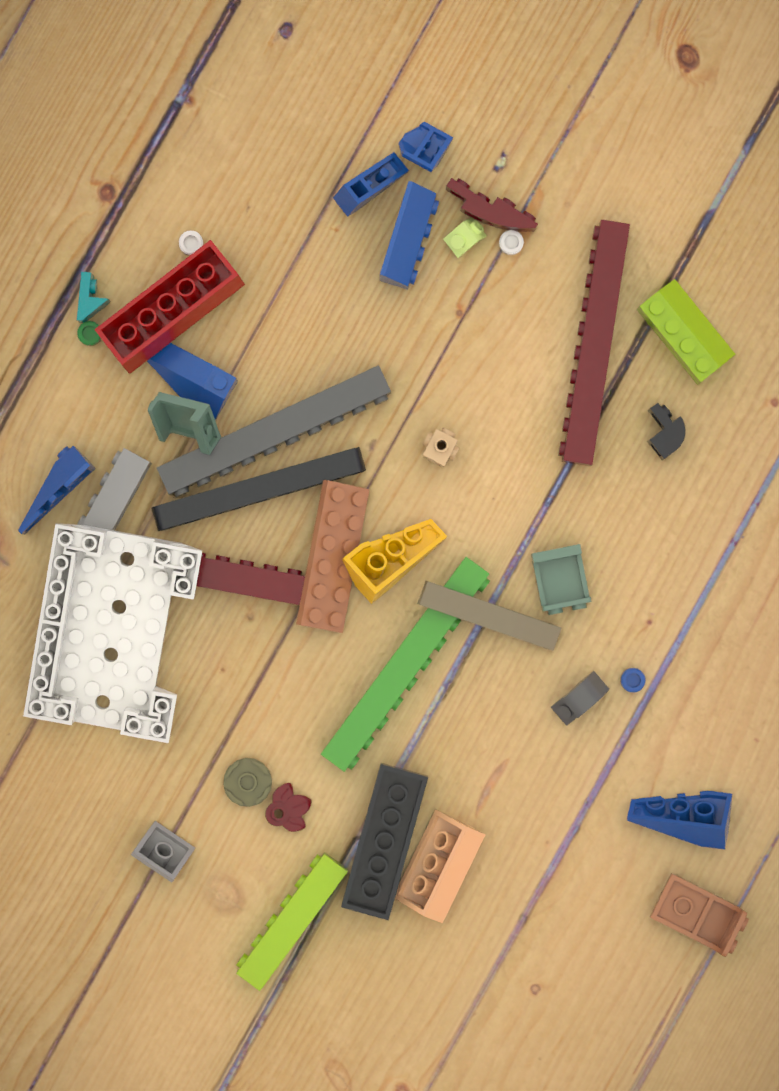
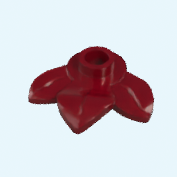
M291 783L283 784L273 793L272 803L265 811L266 820L273 826H283L291 832L300 831L306 827L301 816L310 809L312 801L306 796L294 795ZM276 809L282 812V816L279 819L274 816Z

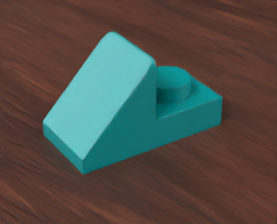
M81 272L77 321L79 323L88 321L111 302L107 298L92 297V294H96L97 279H94V275L91 272Z

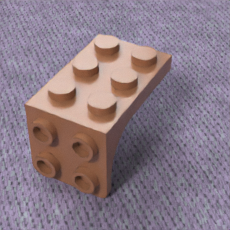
M673 873L670 874L650 915V918L704 944L724 957L728 953H733L738 943L735 938L739 931H744L749 920L746 917L747 912L741 907Z

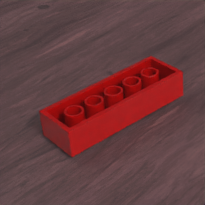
M209 240L94 330L124 369L131 374L245 284L215 244Z

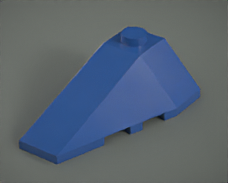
M169 343L147 360L180 397L210 404L215 421L238 381L236 377L172 343Z
M67 446L57 455L59 459L53 465L18 529L21 534L25 535L96 469L75 446L71 448Z
M700 791V795L686 796L683 793L677 794V798L664 799L661 796L631 799L627 821L701 847L725 849L729 832L732 794Z

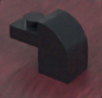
M657 403L648 412L662 428V431L647 442L659 458L664 460L681 446L685 438L686 429L681 416L672 422L670 419L672 414L665 405L660 406Z

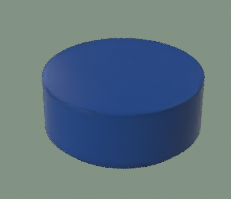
M636 668L625 670L620 678L622 687L626 691L633 693L640 691L646 681L643 672Z

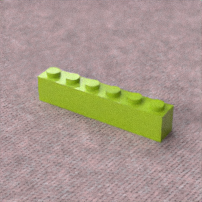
M325 852L322 856L316 855L309 865L312 868L307 877L302 874L294 885L298 888L293 896L288 894L280 904L283 908L278 916L275 914L271 916L265 925L268 927V930L263 936L261 934L257 935L251 944L254 949L249 955L244 953L236 964L239 967L236 974L259 991L348 872L346 867Z

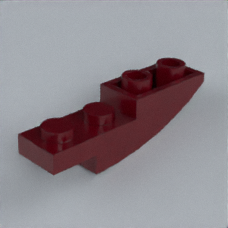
M451 178L446 185L448 192L464 202L460 211L481 223L499 229L515 230L518 232H534L538 226V223L535 222L536 218L527 211L521 213L515 209L516 205L505 197L503 199L497 197L494 203L490 204V199L481 192L475 194L469 190L470 185L459 178L457 181Z

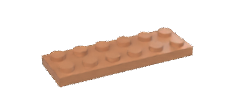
M323 480L296 625L343 633L352 579L342 559L359 546L370 489Z

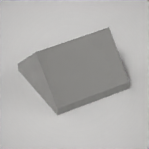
M154 821L131 855L170 882H173L195 850V847Z

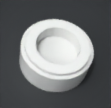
M515 230L505 231L499 240L500 249L507 255L519 253L524 244L522 235Z
M186 231L179 238V247L188 256L204 245L201 235L196 231Z

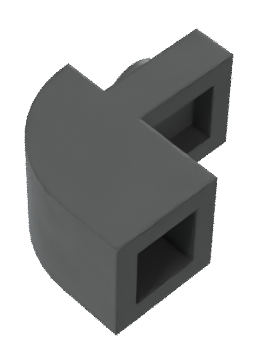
M593 671L582 679L570 692L555 702L551 708L567 726L598 702L609 691V688Z

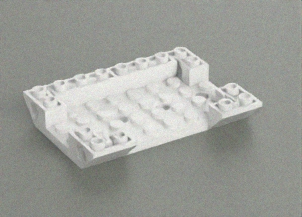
M56 523L23 716L72 725L74 722L121 730V735L169 743L177 694L156 686L171 596L194 599L203 550L179 542L98 527ZM122 553H132L134 563L132 565H125L121 560ZM122 600L126 604L125 612H116L113 609L114 601ZM107 648L116 649L118 652L116 660H108L106 658L105 650ZM100 695L107 696L110 700V705L106 708L100 707L97 704V697Z

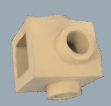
M442 428L441 431L436 429L434 434L429 432L423 443L426 449L422 456L444 468L448 459L453 461L459 450V447L456 446L458 440L454 438L456 434L445 428ZM444 443L446 448L440 450L437 448V444Z

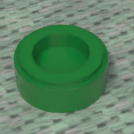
M93 321L83 322L77 331L79 340L87 346L98 344L101 338L94 329L99 325Z

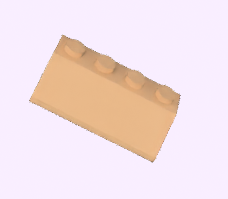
M435 809L398 885L395 899L424 917L443 923L485 834Z

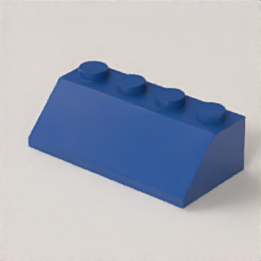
M408 181L380 272L381 282L407 290L409 284L414 285L418 271L414 270L416 261L421 262L425 251V247L421 246L424 237L429 238L432 224L428 223L430 215H436L439 201L435 200V192L411 181Z

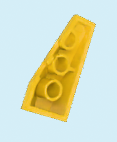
M432 519L406 527L397 533L384 535L382 538L371 542H364L342 560L355 587L372 604L447 538V535Z

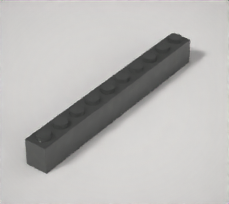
M378 365L220 438L210 455L201 453L200 448L157 467V470L170 496L175 494L176 497L188 493V487L197 484L198 487H201L211 482L210 477L218 473L220 477L233 472L232 467L240 463L244 467L255 462V456L263 453L264 456H268L278 451L277 446L286 443L287 446H290L300 441L299 436L308 433L309 436L322 431L321 426L329 422L331 426L344 420L343 416L352 412L354 416L367 410L365 406L372 402L378 405L389 400L388 395L391 394V390Z

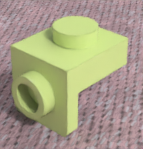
M471 217L458 225L443 240L459 258L487 235L484 233L481 223Z

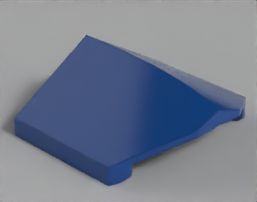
M423 122L419 127L405 133L398 145L402 157L432 172L439 165L453 137Z

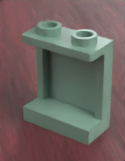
M159 392L149 404L148 412L159 441L165 442L171 433L194 438L197 440L201 453L210 455L221 438L210 404Z
M580 544L531 554L542 611H548L549 615L563 613L562 608L572 606V610L587 608L586 603L592 602L589 596Z

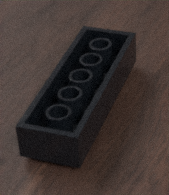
M384 763L380 764L341 904L342 908L389 921L426 788L427 775Z

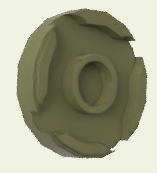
M243 758L236 760L228 767L224 775L223 785L226 795L232 802L239 806L250 807L260 804L267 798L271 791L272 777L264 763L254 758Z

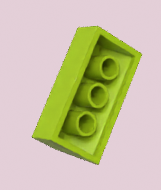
M675 279L637 308L640 315L697 385L736 355Z

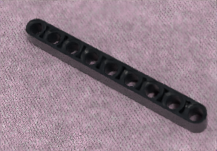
M356 447L164 503L151 509L157 530L163 531L323 484V480L335 481L366 471L360 447Z

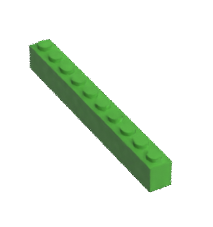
M465 557L444 587L473 597L477 590L482 593L489 584L490 580L487 579L489 573L468 557ZM427 608L322 751L321 755L344 772L347 768L352 770L360 759L356 755L361 748L367 750L374 740L371 736L376 728L381 731L389 720L386 714L390 709L395 711L403 701L400 695L405 689L411 690L418 680L414 676L419 669L425 671L432 661L429 656L435 649L439 652L447 641L444 635L448 630L453 632L461 620Z

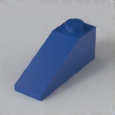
M393 152L344 184L333 199L348 217L403 177L409 170L396 153Z

